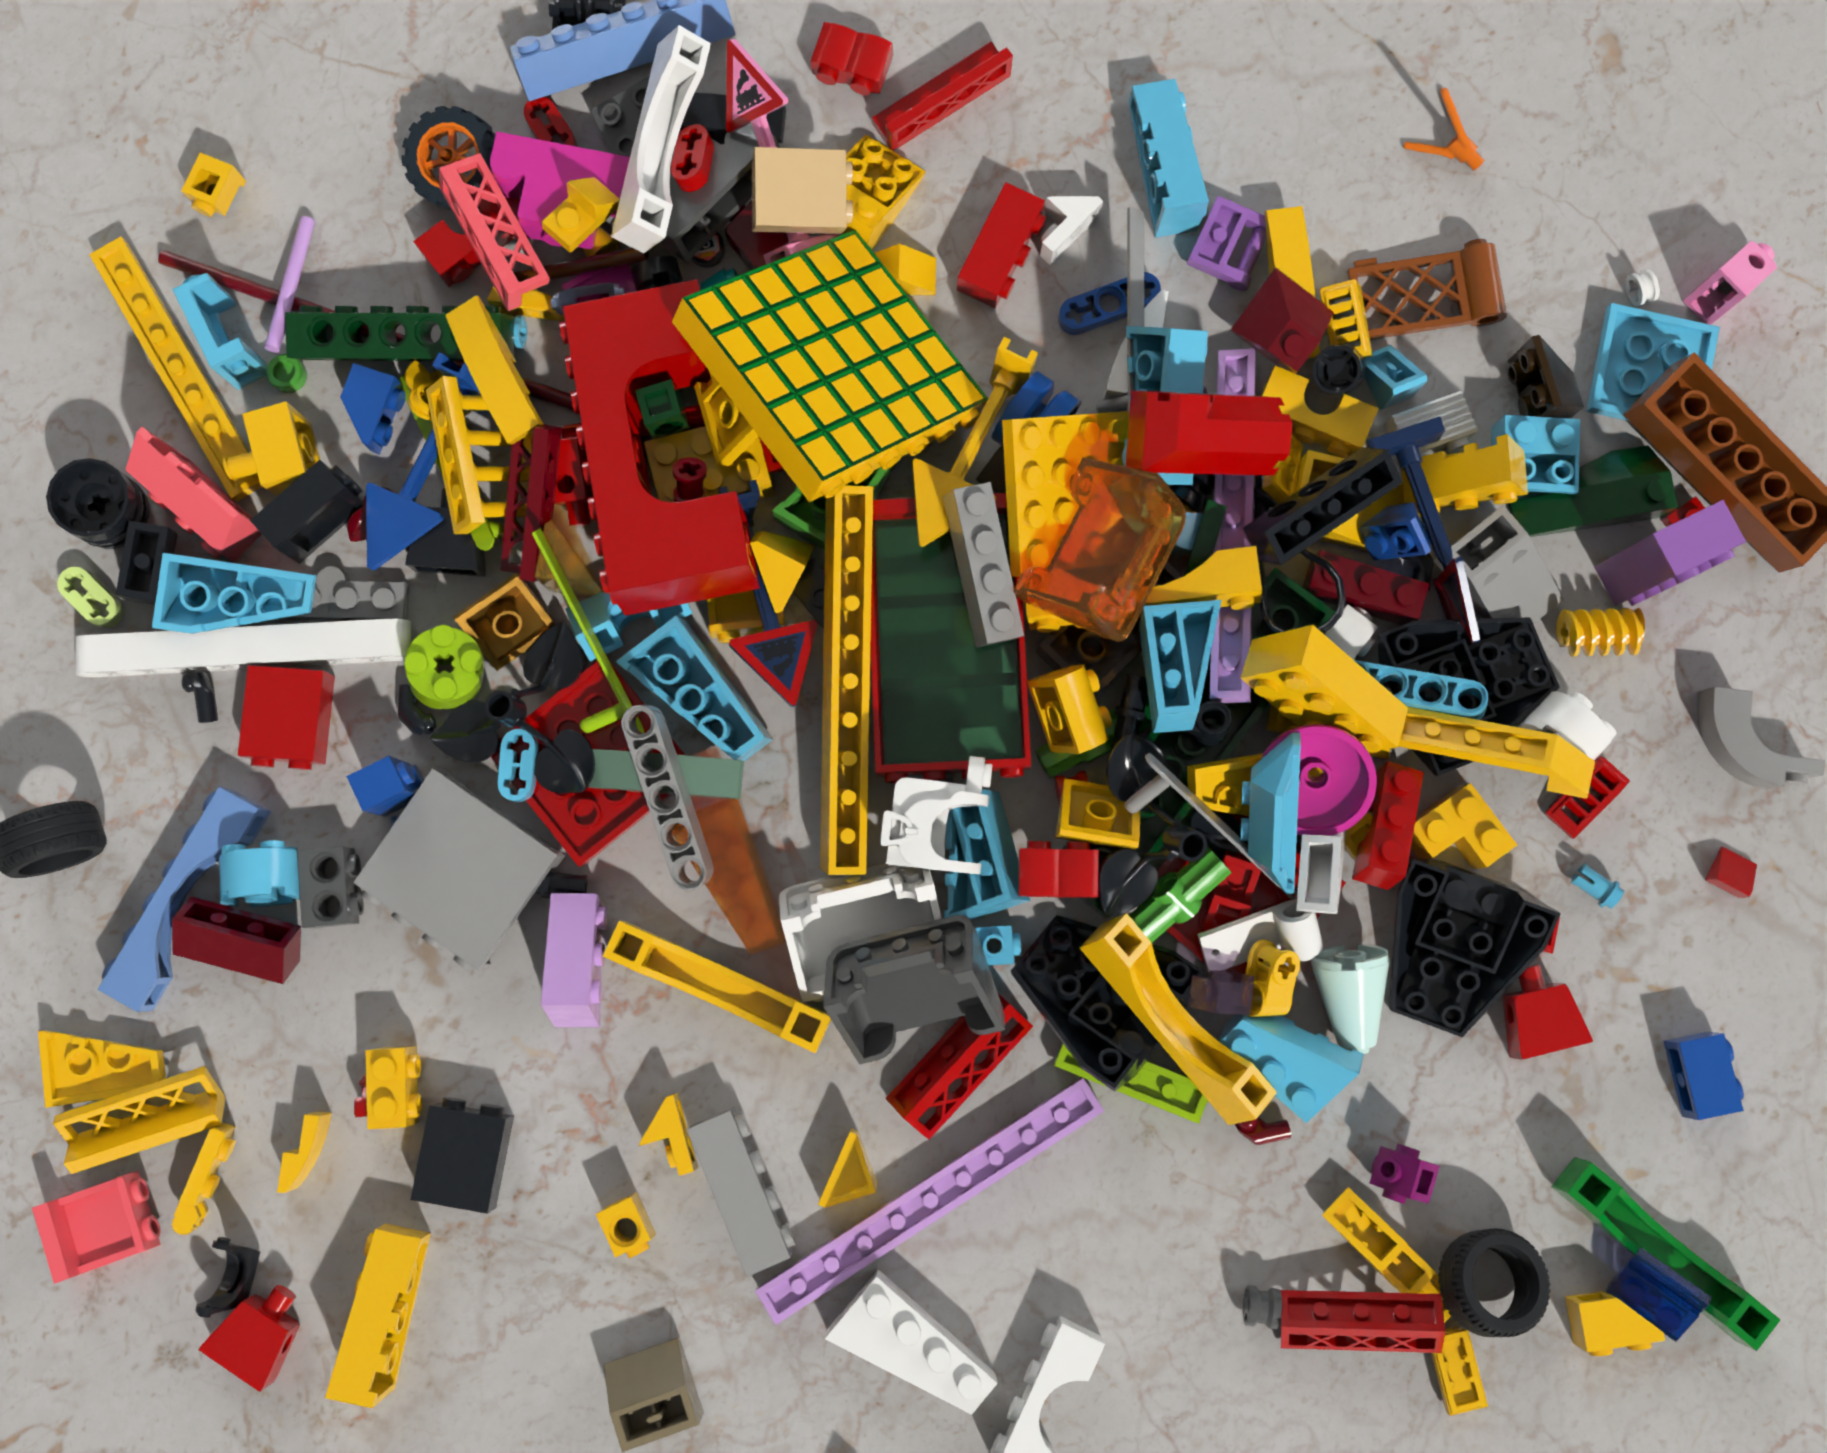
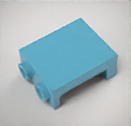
M208 273L190 276L183 281L182 285L172 289L209 366L237 390L267 376V365L259 355L239 337L230 341L219 319V314L236 306L233 297Z

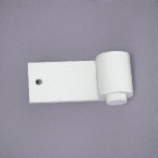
M1297 899L1197 934L1207 972L1211 975L1247 962L1251 947L1262 939L1272 941L1277 949L1295 952L1299 956L1300 961L1313 959L1323 948L1316 913L1298 912L1296 910Z

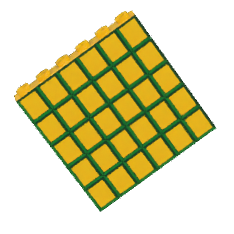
M856 230L682 298L672 320V323L809 503L822 496H825L827 499L833 497L846 484L852 481L855 484L861 483L874 470L880 467L883 470L889 469L902 456L908 453L911 456L917 455L934 440L938 443L943 442L960 427H963L964 430L971 428L975 425L981 414L980 411L988 400L985 393Z

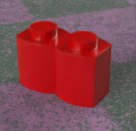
M824 22L810 60L812 74L816 75L820 82L827 85H835L836 83L848 84L854 92L861 95H870V93L880 94L894 55L893 43L873 34L856 32L840 24Z
M1027 841V848H1019L1018 896L1098 898L1099 850H1090V842H1066V849H1051L1050 841Z

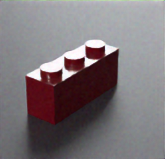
M1320 550L1316 554L1328 560L1342 577L1346 596L1345 606L1347 604L1351 607L1358 606L1372 617L1398 625H1404L1420 619L1429 588L1428 583ZM1310 560L1303 588L1319 600L1337 605L1338 596L1335 581L1323 566Z
M192 896L172 918L173 955L284 984L300 962V925Z

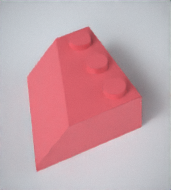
M141 427L136 432L125 470L149 491L147 495L164 510L169 508L177 515L174 520L190 534L196 532L204 539L200 545L216 559L222 555L235 562L261 535L260 531L250 521L252 517L188 457L144 427Z

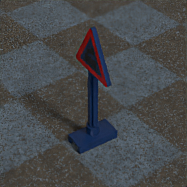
M1439 416L1366 440L1368 448L1388 449L1391 456L1396 455L1400 469L1405 470L1434 553L1443 566V571L1438 576V582L1471 642H1479L1480 635L1464 561L1461 556L1453 559L1449 540L1420 464L1423 460L1418 448L1439 441L1445 432L1441 417Z
M756 480L749 481L746 493L738 495L748 519L751 540L754 536L752 530L754 526L753 516L760 496ZM727 486L719 487L718 494L728 492ZM755 559L760 589L753 590L764 631L731 639L729 647L790 707H794L798 700L818 623L816 620H810L785 627L779 625L777 615L774 612Z

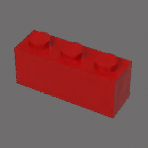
M1005 182L957 277V291L995 309L1001 298L1008 299L1016 279L1012 278V275L1017 266L1020 268L1024 267L1032 249L1027 245L1032 235L1037 237L1040 235L1046 223L1047 216L1043 214L1045 200Z

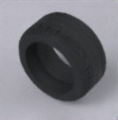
M68 801L31 809L0 822L1 873L10 878L34 877L60 871L96 857L107 844V838L98 810L94 805L85 801Z
M1505 1229L1476 1230L1459 1236L1445 1250L1438 1268L1440 1271L1438 1273L1440 1287L1438 1288L1446 1310H1449V1314L1460 1326L1479 1336L1514 1337L1526 1333L1535 1327L1540 1318L1544 1316L1547 1310L1546 1306L1549 1304V1293L1551 1292L1549 1286L1551 1285L1548 1279L1550 1277L1547 1274L1548 1270L1545 1268L1546 1264L1542 1261V1256L1538 1255L1539 1252L1524 1237ZM1486 1249L1496 1252L1505 1260L1514 1279L1513 1301L1509 1309L1499 1318L1489 1313L1481 1305L1473 1287L1472 1275L1475 1262Z

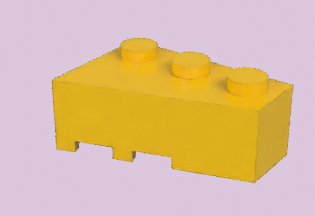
M1508 434L1496 437L1497 445L1478 449V443L1464 445V452L1446 455V452L1441 451L1422 456L1423 462L1420 464L1438 513H1440L1441 508L1455 506V510H1471L1478 507V502L1493 500L1494 504H1509L1516 502L1517 496L1528 495L1524 450ZM1402 470L1404 503L1414 502L1419 512L1405 470Z

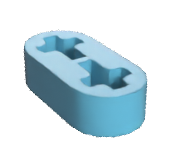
M513 729L507 732L502 739L500 747L498 790L503 797L514 802H524L529 799L536 787L534 769L535 759L539 753L538 741L533 735L523 729ZM519 737H522L523 741L529 744V749L521 752L520 763H517V752L511 750V744L518 743ZM516 768H520L519 778L526 782L525 788L518 790V795H514V790L507 786L508 781L515 780Z

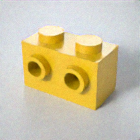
M417 1045L365 1050L367 1130L404 1128L419 1123V1117L422 1113V1098L418 1093L421 1059L419 1054H417Z

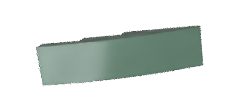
M593 749L595 772L588 788L643 792L630 751ZM649 753V765L653 769L659 770L664 762L662 753ZM677 755L691 797L741 798L744 761ZM665 786L660 793L676 796L674 790L668 786Z

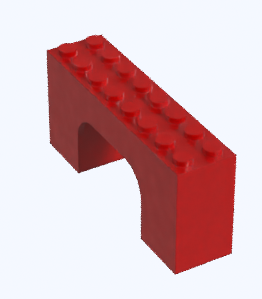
M698 279L563 306L565 321L559 322L563 343L565 345L569 344L570 356H565L567 373L570 379H574L576 390L570 392L574 412L576 414L580 413L582 423L581 426H576L577 438L581 449H586L588 460L582 462L583 475L586 484L592 485L593 497L588 498V507L592 520H597L599 533L594 534V544L598 556H603L605 569L599 571L600 581L604 593H609L612 604H617L625 616L760 589L755 557L750 545L751 535L748 519L736 491L683 502H665L651 496L640 432L642 414L635 390L672 379L677 389L694 386L697 382L707 383L711 379L707 367L672 323L682 298L701 290Z

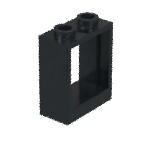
M319 460L250 521L275 549L301 564L348 523L354 512L362 508L363 500L358 495L363 490L337 465L329 468Z

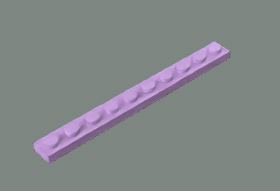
M1255 348L1218 351L1217 394L1256 396ZM1215 474L1214 502L1227 506L1213 554L1217 550L1250 547L1251 544L1243 527L1254 520V475ZM1231 606L1220 608L1211 648L1210 701L1251 703V687L1240 677L1252 642V607L1245 610H1233Z
M1081 1077L757 1287L755 1290L756 1294L775 1325H777L1103 1113L1104 1109L1085 1079Z

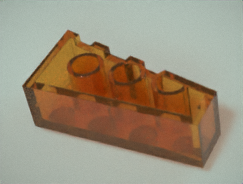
M726 799L695 810L714 868L712 878L705 885L750 955L787 943L781 923L780 911L742 800ZM677 823L673 827L672 834L678 843L685 844L688 840V831L685 826ZM690 861L700 876V867L695 862Z

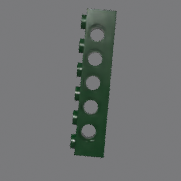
M300 306V312H285L287 358L325 361H435L438 353H442L451 361H464L445 316L458 306H442V313H429V307L406 306V313H394L391 306H370V313H358V307L335 306V313H323V307ZM485 306L514 356V316L501 313V307ZM331 324L334 334L328 342L326 339V329ZM402 324L405 329V335L403 340L398 342L396 330ZM438 324L441 335L439 340L434 343L431 338V330ZM367 325L369 336L363 342L360 333L362 327Z

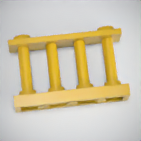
M442 376L426 389L453 532L454 534H469L485 523V517H505L506 502H483L480 498L477 481H509L510 466H476L473 463L470 445L510 446L512 448V444H507L501 431L469 430L466 427L463 410L489 409L481 395L462 394L459 391L457 377ZM533 432L524 437L523 445L530 454L532 453ZM522 456V463H521V465H522L524 462H526V460L523 458V456ZM530 466L520 474V483L527 493ZM524 504L517 510L516 517L526 516L527 504Z

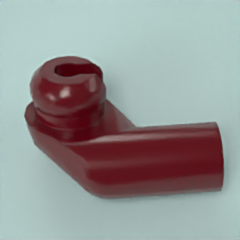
M1258 1117L1255 1120L1235 1124L1238 1132L1255 1145L1291 1139V1130L1286 1119L1266 1123Z

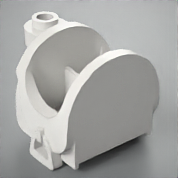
M970 756L966 785L907 777L899 779L895 784L892 812L886 810L883 814L880 843L882 846H888L886 864L981 874V863L945 858V835L950 810L967 806L988 807L989 795L982 794V787L990 788L993 764H985V757Z

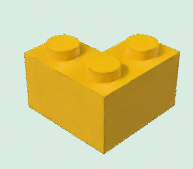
M1472 783L1456 787L1416 816L1411 849L1418 858L1432 859L1454 843L1472 869L1487 868L1515 848L1517 844Z

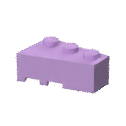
M551 893L541 1006L554 1027H600L602 1001L601 966H604L605 957H603L605 945L602 943V930L607 929L608 910L606 906H602L597 893Z

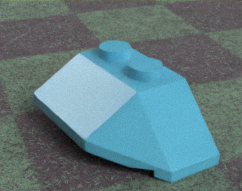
M1294 732L1251 768L1250 781H1242V805H1250L1249 818H1241L1240 841H1248V856L1288 894H1294L1301 754L1300 733Z

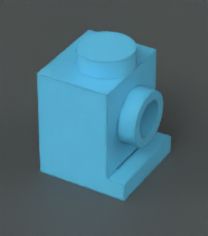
M1012 925L975 928L988 966L1015 964L1014 956H1021L1020 933H1012ZM992 938L998 939L1001 943L1000 951L995 954L987 950V942Z

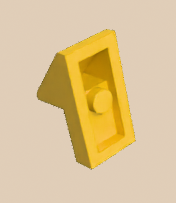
M595 177L567 182L568 198L542 221V229L570 253L618 209L620 199Z
M678 1092L670 1094L664 1099L641 1139L639 1146L669 1138L670 1144L665 1146L667 1160L671 1168L677 1167L678 1175L681 1176L694 1172L698 1168L692 1141L687 1131L688 1126Z

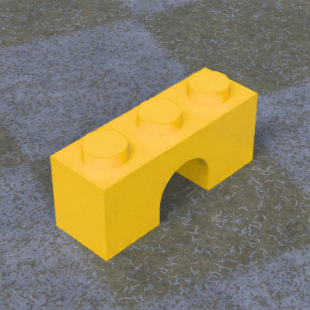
M1275 365L1265 382L1260 396L1282 398L1285 406H1279L1282 414H1289L1293 422L1292 433H1294L1293 435L1299 441L1308 444L1316 442L1328 447L1327 450L1331 454L1342 458L1349 457L1363 447L1379 408L1344 394L1335 405L1332 413L1326 415L1314 413L1307 407L1304 400V393L1309 379Z

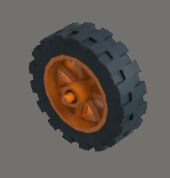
M439 106L435 108V112L426 111L420 115L421 120L418 123L413 122L408 129L411 133L403 141L402 147L405 148V155H402V166L406 167V179L414 185V190L417 194L433 204L452 210L439 188V181L435 178L432 169L467 158L465 153L474 146L476 154L481 153L491 171L490 158L496 134L493 133V128L486 121L470 111L457 106H452V108ZM457 132L469 136L459 148H457ZM445 135H448V146H442L438 143ZM435 148L438 150V159L431 161V155ZM474 168L468 177H466L465 173L459 174L464 183L480 187L483 178L477 168Z

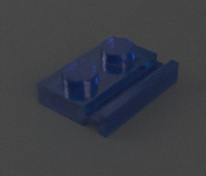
M1641 1247L1638 1248L1636 1254L1626 1262L1609 1282L1605 1291L1632 1308L1675 1342L1695 1322L1703 1309L1709 1306L1711 1296Z

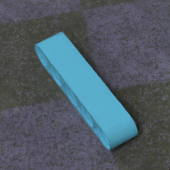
M1354 660L1381 685L1388 681L1399 683L1402 690L1394 696L1405 706L1480 720L1487 710L1488 692L1477 681ZM1426 688H1434L1440 692L1441 697L1437 701L1427 702L1419 694ZM1464 695H1474L1481 704L1477 708L1466 709L1460 705L1459 699Z

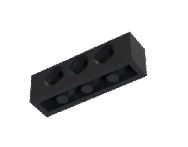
M1362 447L1243 527V530L1251 546H1256L1259 561L1282 565L1402 484L1403 481L1388 449Z

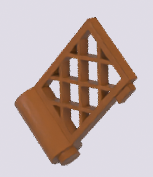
M1486 239L1471 240L1464 244V249L1449 253L1377 264V258L1357 260L1353 263L1354 268H1348L1347 271L1348 280L1355 279L1358 282V277L1372 276L1383 283L1373 297L1362 291L1363 301L1367 303L1365 313L1373 307L1389 318L1382 328L1368 330L1370 340L1469 324L1471 326H1486L1500 322L1507 317L1495 244L1487 243ZM1451 263L1453 277L1446 286L1429 275L1435 265ZM1422 267H1428L1425 271L1420 269ZM1409 270L1419 277L1409 292L1392 281L1398 271ZM1391 272V274L1388 277L1383 275L1384 273ZM1423 281L1441 292L1431 306L1413 295ZM1453 284L1455 286V292L1450 289ZM1386 287L1404 298L1394 312L1376 301ZM1445 295L1458 304L1460 316L1445 317L1436 311L1435 307ZM1408 301L1425 312L1419 322L1408 323L1398 316V313ZM1429 316L1434 318V320L1425 321ZM1392 321L1397 324L1395 326H1389L1392 323Z

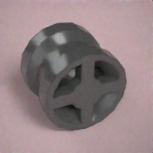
M1247 1285L1243 1297L1244 1325L1254 1327L1257 1323L1265 1324L1269 1329H1278L1282 1312L1280 1290L1270 1288L1268 1291H1259L1256 1286Z

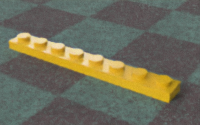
M120 236L90 253V258L230 498L237 502L260 489L262 486L260 485L258 474L243 477L233 482L227 477L223 466V458L233 457L250 451L128 242Z

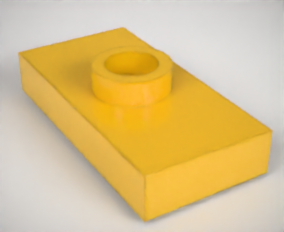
M1293 434L1291 435L1289 456L1285 461H1278L1273 467L1279 468L1275 475H1264L1262 488L1278 503L1296 492L1303 445Z
M1462 1326L1445 1329L1442 1353H1431L1446 1413L1452 1416L1488 1407L1469 1331Z

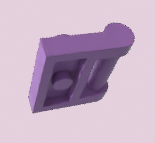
M1217 196L1187 265L1227 282L1229 286L1236 290L1246 291L1251 282L1249 275L1266 240L1265 216L1221 196ZM1245 225L1252 228L1254 232L1236 269L1227 265V262Z

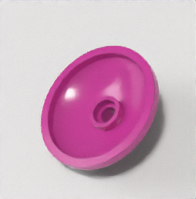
M1310 724L1293 728L1276 738L1266 749L1262 758L1292 732L1300 733L1301 737L1298 835H1335L1351 828L1363 818L1374 800L1377 776L1370 753L1355 736L1334 726ZM1314 767L1320 768L1323 771L1318 777H1313L1308 772Z

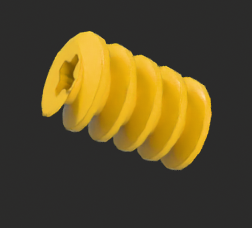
M1609 608L1604 610V612L1600 609H1592L1589 612L1585 609H1578L1574 613L1569 609H1564L1560 612L1556 624V636L1559 646H1567L1571 657L1578 656L1580 646H1582L1586 656L1593 655L1595 646H1597L1601 656H1606L1610 651L1611 645L1616 656H1621L1624 653L1626 645L1629 654L1637 655L1640 651L1645 632V618L1640 608L1634 611L1630 608H1623L1619 611Z

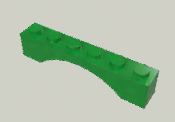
M1574 1157L1551 1186L1736 1342L1757 1351L1780 1322L1776 1315L1752 1295L1718 1272L1672 1236L1647 1214L1620 1185L1592 1162Z

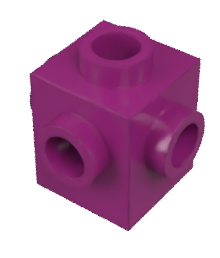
M1397 1143L1396 1150L1380 1146L1378 1155L1372 1162V1176L1369 1184L1383 1188L1382 1196L1390 1200L1405 1204L1406 1199L1409 1198L1429 1204L1440 1166L1419 1159L1420 1151L1399 1143Z

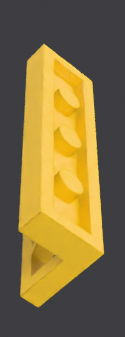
M203 1066L57 1114L54 1117L53 1125L68 1143L64 1165L73 1174L221 1125L226 1097L207 1068ZM200 1082L206 1090L196 1095L182 1091L183 1087ZM154 1096L170 1100L168 1104L160 1107L145 1104L146 1099ZM115 1109L132 1112L130 1117L124 1119L107 1116L109 1111ZM82 1121L95 1124L93 1129L77 1133L71 1124Z

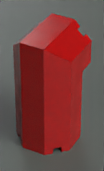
M1131 390L1125 470L1141 473L1275 475L1279 468L1273 467L1278 461H1285L1290 454L1293 422L1289 414H1282L1279 406L1285 405L1280 397Z

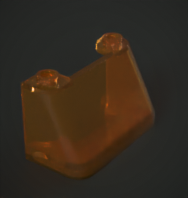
M1082 458L1077 470L1070 479L1071 495L1079 505V508L1047 570L1037 565L1028 567L1020 575L1013 592L1027 604L1105 639L1121 642L1131 633L1183 530L1186 511L1183 503L1159 474Z

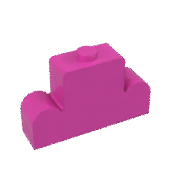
M496 131L490 167L491 173L504 197L510 199L521 197L517 215L519 224L527 238L542 240L549 245L560 247L561 245L542 229V221L568 198L566 183L570 180L595 177L620 199L630 157ZM617 210L611 215L612 217H616ZM598 228L578 247L592 249L595 244Z

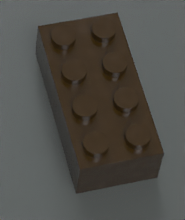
M1145 540L1099 587L1118 590L1145 589L1164 585L1183 576ZM1137 617L1136 621L1126 624H1118L1114 620L1098 622V625L1090 628H1078L1075 625L1060 626L1059 630L1051 632L1038 645L1036 653L1054 671L1083 664L1086 670L1092 669L1097 675L1100 684L1099 691L1094 692L1096 698L1142 652L1139 632L1141 617Z

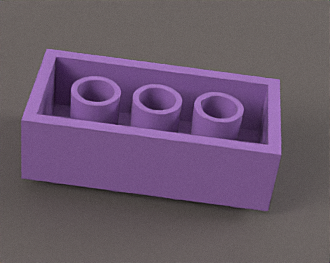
M1721 500L1651 534L1596 565L1594 568L1615 606L1627 600L1631 606H1634L1735 557L1732 549L1745 543L1746 540L1724 500Z

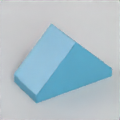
M1392 345L1372 352V357L1364 358L1366 363V375L1364 378L1379 410L1412 398L1427 382V375Z

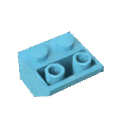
M1504 415L1491 427V446L1497 445V436L1508 434L1524 450L1528 491L1563 494L1579 493L1580 419Z

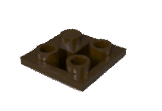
M1540 335L1532 336L1508 360L1507 374L1510 382L1516 386L1519 395L1518 408L1521 416L1569 419L1584 408L1574 373Z

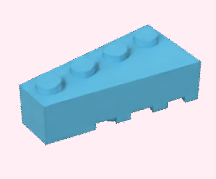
M1176 79L1134 85L1131 89L1128 104L1155 238L1198 231L1202 218L1207 214L1209 199L1193 145L1192 130L1188 126L1185 115L1186 101L1184 93L1179 92Z
M1126 326V338L1133 340V356L1128 357V373H1134L1135 391L1203 394L1205 357L1208 350V331ZM1158 473L1159 484H1193V474Z
M674 616L616 661L625 670L639 679L650 691L669 704L680 716H683L693 724L697 730L733 760L745 762L774 740L686 620Z

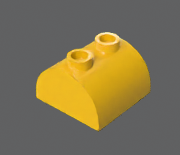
M1079 664L1027 680L1051 752L1081 754L1102 745L1109 739L1106 729L1112 726V719L1105 706L1098 707L1094 692L1099 691L1100 684L1097 675L1092 669L1086 670L1083 664Z

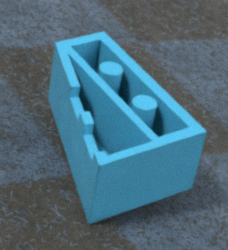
M1222 600L1143 606L1139 622V632L1153 733L1193 730L1199 712Z
M982 789V794L989 795L988 807L967 806L949 811L946 826V849L949 850V860L981 863L982 867L981 874L950 871L948 874H945V886H948V910H944V918L963 915L972 921L1030 901L1029 897L1018 896L1019 859L1000 792Z
M1241 1009L1224 1026L1219 1042L1234 1053L1252 1062L1276 1090L1277 1094L1275 1096L1305 1123L1312 1119L1359 1075L1364 1056L1363 1053L1354 1049L1349 1051L1329 1042V1037L1317 1033L1316 1036L1295 1026L1294 1021L1283 1016L1251 1017L1247 1016Z

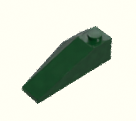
M1649 445L1612 450L1579 467V493L1529 492L1528 495L1518 498L1516 502L1509 503L1510 513L1530 537L1657 519L1678 508L1671 471Z

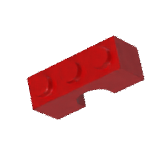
M506 198L518 220L517 212L520 198ZM481 199L478 207L483 215L497 219L500 211L498 205ZM443 219L413 241L448 288L455 283L458 284L465 281L472 274V270L481 264L466 235L452 231ZM488 226V228L492 232L493 227ZM499 230L495 240L499 246L504 247L513 239H517L514 235Z
M1387 761L1376 771V793L1368 810L1373 813L1372 822L1366 837L1358 844L1352 875L1353 880L1389 890L1406 877L1424 775L1423 771L1391 761Z

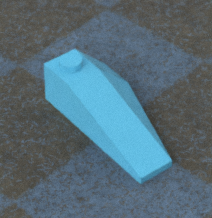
M163 553L152 628L194 634L309 614L312 611L317 576Z

